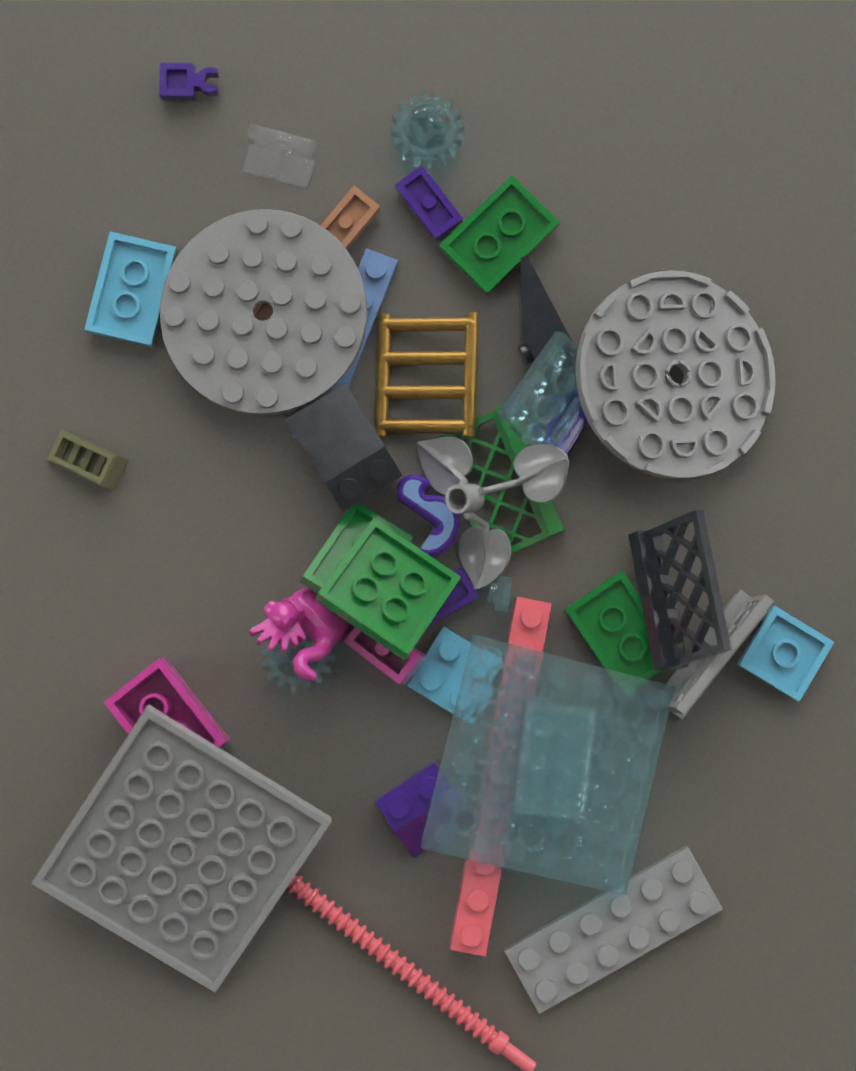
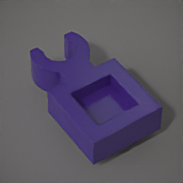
M160 63L159 96L162 101H195V91H201L209 97L218 96L219 90L217 86L206 85V81L209 78H219L218 69L206 67L200 72H196L194 63Z

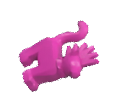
M305 587L295 592L292 597L284 598L282 602H268L263 609L267 620L253 627L249 635L261 634L257 640L258 645L270 639L267 648L269 652L273 650L277 643H280V652L284 653L288 642L293 649L297 647L298 641L300 643L304 642L306 638L304 630L315 645L300 650L293 659L294 672L300 679L311 682L317 679V674L308 666V663L322 660L331 652L332 648L348 637L355 626L316 601L315 598L318 593Z

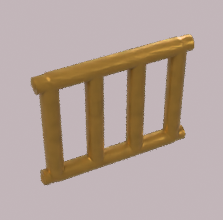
M468 312L466 317L391 318V314H379L375 431L380 438L387 437V433H462V437H475L479 336L478 312ZM465 331L464 351L391 352V332ZM390 365H464L463 385H390ZM389 399H463L462 419H388Z

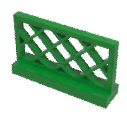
M508 402L496 407L494 411L476 418L474 438L462 437L469 440L468 447L470 451L474 442L492 449L485 468L475 464L472 467L483 472L478 483L480 488L483 487L487 474L503 479L505 482L512 481L515 471L514 459L520 451L529 446L512 406ZM491 420H494L498 430L494 445L475 439L480 426ZM443 433L434 437V439L462 437V433ZM501 439L506 450L498 448ZM496 451L508 455L511 459L512 465L507 477L489 470ZM507 489L501 491L498 500L485 495V499L497 503L488 522L489 530H492V528L500 529L509 534L510 545H512L514 537L524 540L511 546V554L566 531L553 500L539 503L525 496L520 509L503 502ZM528 502L530 503L534 514L525 511ZM501 505L519 512L512 531L494 524ZM523 514L537 519L542 533L530 538L517 534L516 532ZM469 519V521H470L472 527H473V526H479V527H481L479 524H477L476 522H474V521H472L471 519Z

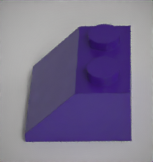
M435 760L375 800L376 805L395 834L414 858L473 819Z

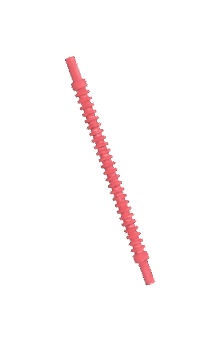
M302 875L299 877L294 876L288 885V893H296V900L304 899V906L311 905L313 913L319 911L321 919L325 917L329 919L328 925L336 924V931L342 929L345 932V938L351 936L353 944L359 942L361 950L368 949V956L374 954L377 957V963L383 961L385 969L391 967L393 975L400 974V981L408 980V987L415 986L417 994L423 992L425 1000L430 998L433 1000V1006L440 1005V1012L447 1011L449 1019L455 1017L457 1025L464 1024V1030H472L474 1038L477 1036L481 1037V1044L487 1042L489 1044L488 1049L495 1055L501 1053L523 1071L534 1070L537 1063L510 1043L507 1034L501 1030L496 1032L495 1025L488 1026L486 1018L480 1020L478 1012L474 1014L470 1012V1006L463 1007V1000L456 1001L454 993L448 995L446 987L440 989L438 981L434 983L430 981V975L423 976L422 968L416 970L414 962L408 964L406 956L401 958L398 956V950L391 951V944L384 945L382 937L376 939L374 931L368 933L366 925L359 926V919L351 920V913L344 914L342 906L336 908L334 900L329 902L326 900V894L319 895V888L313 890L310 887V881L307 883L302 881Z

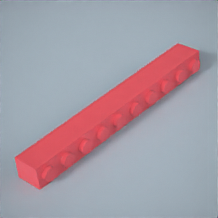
M522 597L514 599L452 926L450 950L486 957L552 603Z

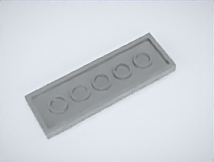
M685 845L504 948V951L540 1014L718 913L723 908L689 847Z

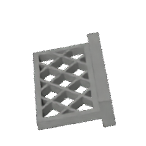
M741 589L738 590L723 608L732 650L688 664L689 667L674 670L653 698L682 720L766 615L768 608L774 600L766 594L750 597ZM710 626L704 641L714 646L717 645L715 630Z

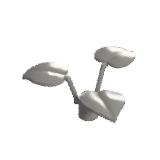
M441 437L417 442L418 455L423 471L432 487L437 492L445 495L448 509L453 513H464L465 519H471L481 526H473L464 531L458 542V554L474 589L485 587L501 576L508 566L511 557V545L507 534L500 529L489 530L488 522L474 514V512L482 507L485 494L523 484V491L530 500L539 503L551 501L564 488L569 467L568 456L563 450L553 445L535 444L528 446L520 451L514 459V469L520 478L480 488L476 484H468V480L465 478L472 470L473 458L468 445L464 441L456 437Z

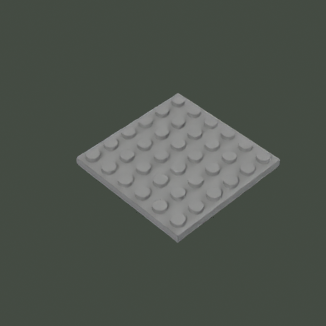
M148 704L31 884L204 987L216 992L331 824L332 817Z

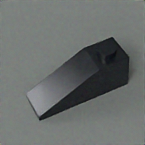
M526 255L521 258L519 264L521 345L518 346V350L525 364L531 363L534 370L537 371L572 353L575 346L530 259Z

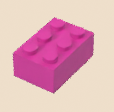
M168 658L156 660L103 702L127 734L130 733L149 704L219 748L230 741V738Z

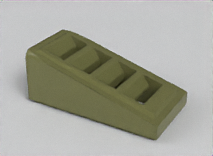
M63 429L60 430L47 458L48 461L110 490L116 488L127 465V459ZM72 441L75 443V445L68 457V460L65 461L63 460V458ZM84 447L87 448L79 466H76ZM97 453L100 454L92 472H88Z

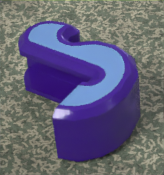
M417 474L407 475L398 483V501L435 526L420 549L433 558L439 557L454 544L461 527L460 513H453L448 509L445 497L427 496L425 494L431 488L429 480Z

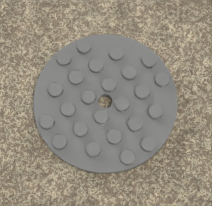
M270 209L239 212L224 217L200 231L189 241L175 259L163 287L160 305L161 330L166 349L172 362L184 379L200 394L223 408L238 413L262 416L295 411L296 408L317 400L336 387L338 381L352 367L360 352L365 337L368 314L365 288L359 270L341 242L327 229L306 217L291 212ZM268 303L273 307L272 316L265 321L256 319L254 314L256 307L260 304Z
M673 270L658 271L642 275L622 285L608 295L590 316L583 330L577 350L575 367L578 396L586 419L594 433L609 451L621 461L643 473L660 478H696L729 466L739 456L745 454L762 433L760 430L767 414L771 413L776 384L774 359L763 328H758L756 322L748 313L750 308L731 290L725 291L712 283V279L696 273ZM672 366H677L683 372V381L680 385L668 376Z

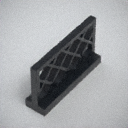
M693 510L650 530H637L628 534L653 669L680 670L689 667L688 664L732 650L704 511ZM691 522H693L695 530L692 542L684 538L686 529ZM663 534H667L672 538L667 552ZM680 544L688 550L682 564L675 560ZM696 556L700 558L702 565L699 576L690 571ZM671 567L679 572L674 585L670 573ZM687 579L695 584L689 599L681 593ZM703 591L707 593L709 600L706 611L697 606ZM677 601L685 606L681 619H679ZM693 614L702 619L696 633L688 628ZM710 626L715 630L717 645L714 646L704 641ZM684 635L692 641L687 655L683 639Z

